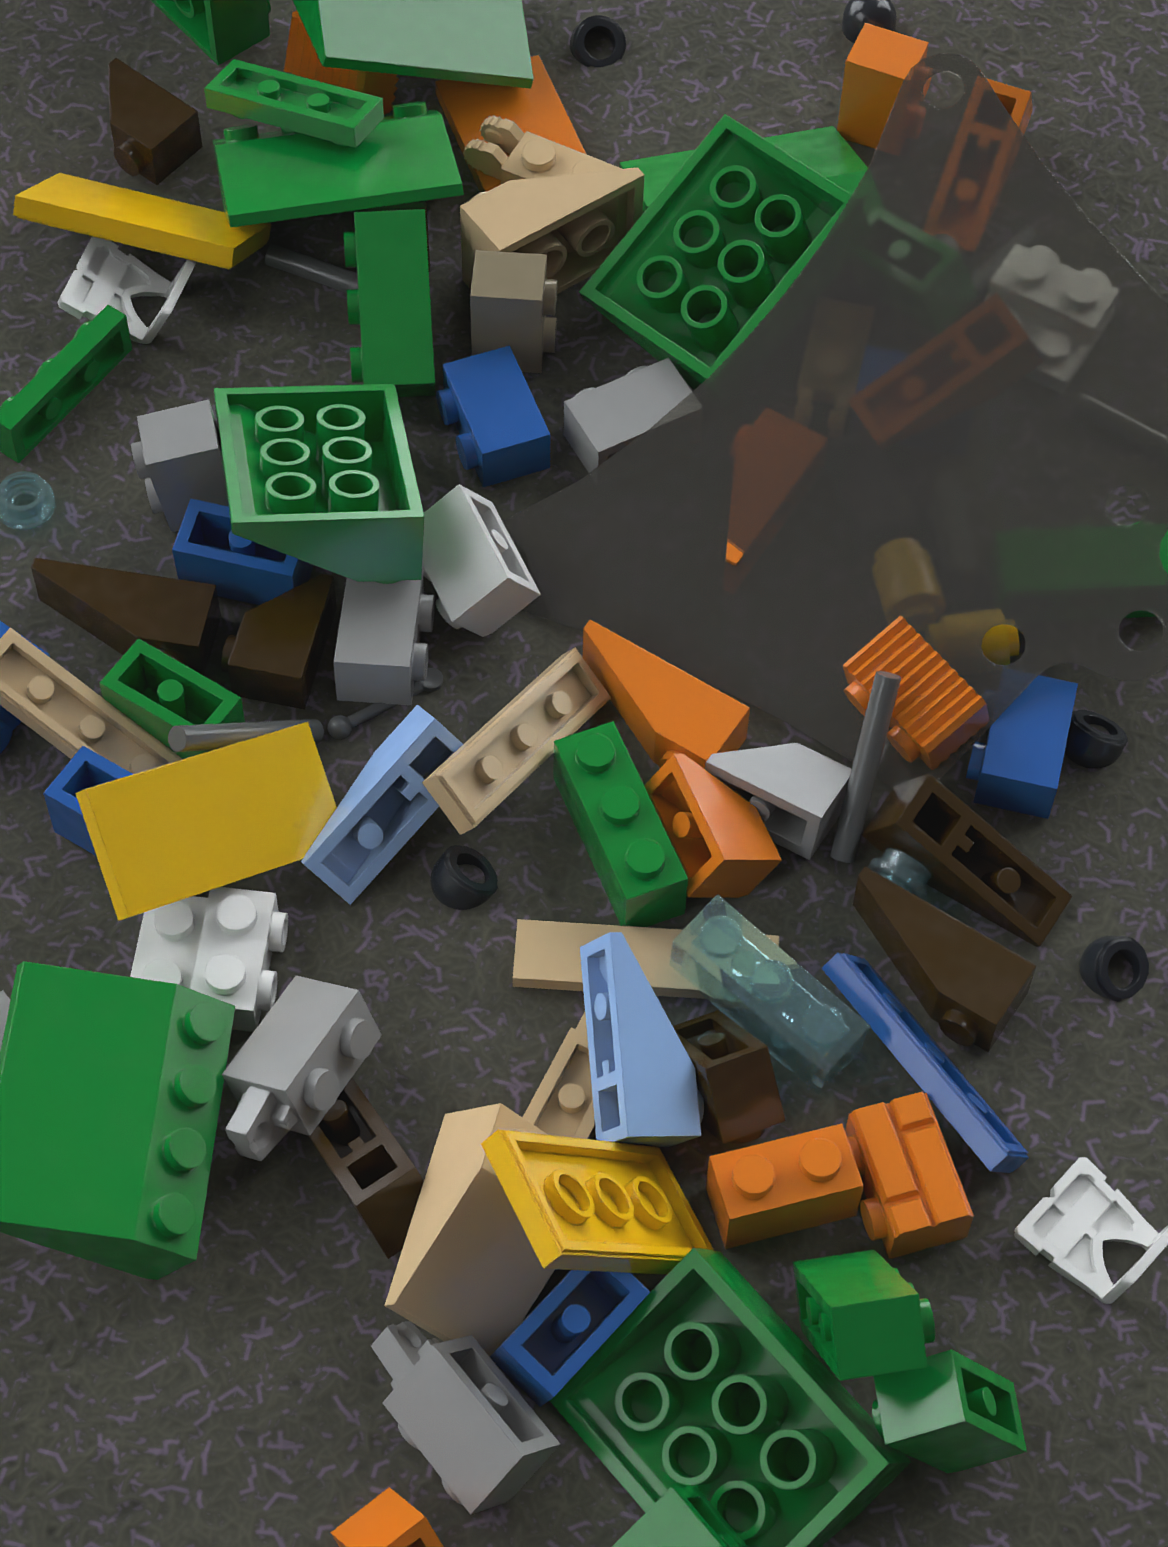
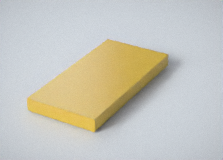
M58 173L15 195L13 215L19 219L225 269H231L265 246L269 240L271 223L230 228L225 212L63 173Z
M308 722L75 793L118 921L302 860L337 808Z
M498 1129L481 1143L543 1269L668 1274L693 1248L714 1250L659 1147Z

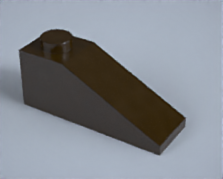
M34 557L31 570L40 601L122 655L139 638L205 676L221 619L216 585Z
M930 773L894 786L862 833L864 838L904 872L1035 947L1042 945L1072 898L1069 892Z
M865 866L858 875L853 906L930 1018L939 1023L941 1031L957 1044L963 1046L975 1044L989 1052L1028 994L1037 965Z
M351 1078L338 1096L335 1104L327 1111L313 1133L307 1136L389 1259L403 1249L424 1180L354 1079Z

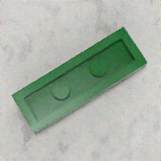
M233 59L204 88L207 108L232 114L240 119H250L280 127L288 132H298L321 138L340 146L356 148L384 119L383 98Z
M107 305L92 321L83 323L75 333L74 338L54 358L46 360L39 367L35 377L16 396L9 397L0 406V452L20 463L132 350L125 314Z

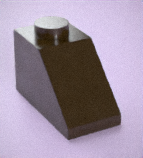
M115 58L108 64L110 126L114 143V157L119 166L129 175L137 176L140 174L155 185H158L203 147L198 111L118 58Z
M320 574L244 613L237 636L229 635L226 639L221 660L222 671L229 673L231 689L234 694L243 698L305 710L337 609L334 576Z
M719 1010L673 1026L695 1067L697 1089L704 1101V1114L701 1125L723 1144L727 1142L735 1144L746 1143L761 1137L765 1132V1128L786 1121L767 1045Z

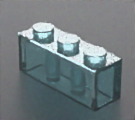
M718 894L673 940L669 965L697 987L700 993L722 1013L767 1045L769 1054L818 1095L861 1051L870 1025Z

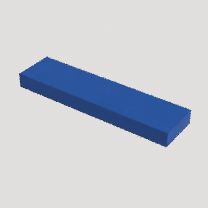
M836 953L821 968L990 1171L1011 1173L1029 1158L1027 1150L865 958L846 953Z

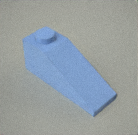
M416 705L373 753L301 862L351 905L439 807L422 782L457 751L463 743L419 705Z
M609 932L581 946L580 958L596 1140L654 1147H671L700 1137L704 1101L697 1089L695 1067L622 932Z

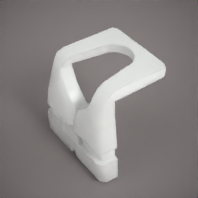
M92 236L77 264V270H74L58 300L59 308L78 319H81L83 316L93 320L107 305H110L126 315L132 341L142 344L151 343L171 314L196 262L187 259L173 281L170 282L133 255L129 254L127 256L118 250L119 246L112 241ZM162 296L167 298V300L148 328L134 310L131 298Z
M1079 1157L1052 1187L1050 1197H1043L1015 1228V1238L1035 1256L1041 1253L1050 1260L1051 1263L1048 1266L1087 1291L1102 1303L1112 1304L1142 1275L1168 1245V1226L1158 1233L1118 1188L1114 1192L1104 1181L1107 1177L1087 1157ZM1103 1242H1125L1144 1248L1146 1250L1145 1254L1128 1272L1113 1284L1104 1265Z

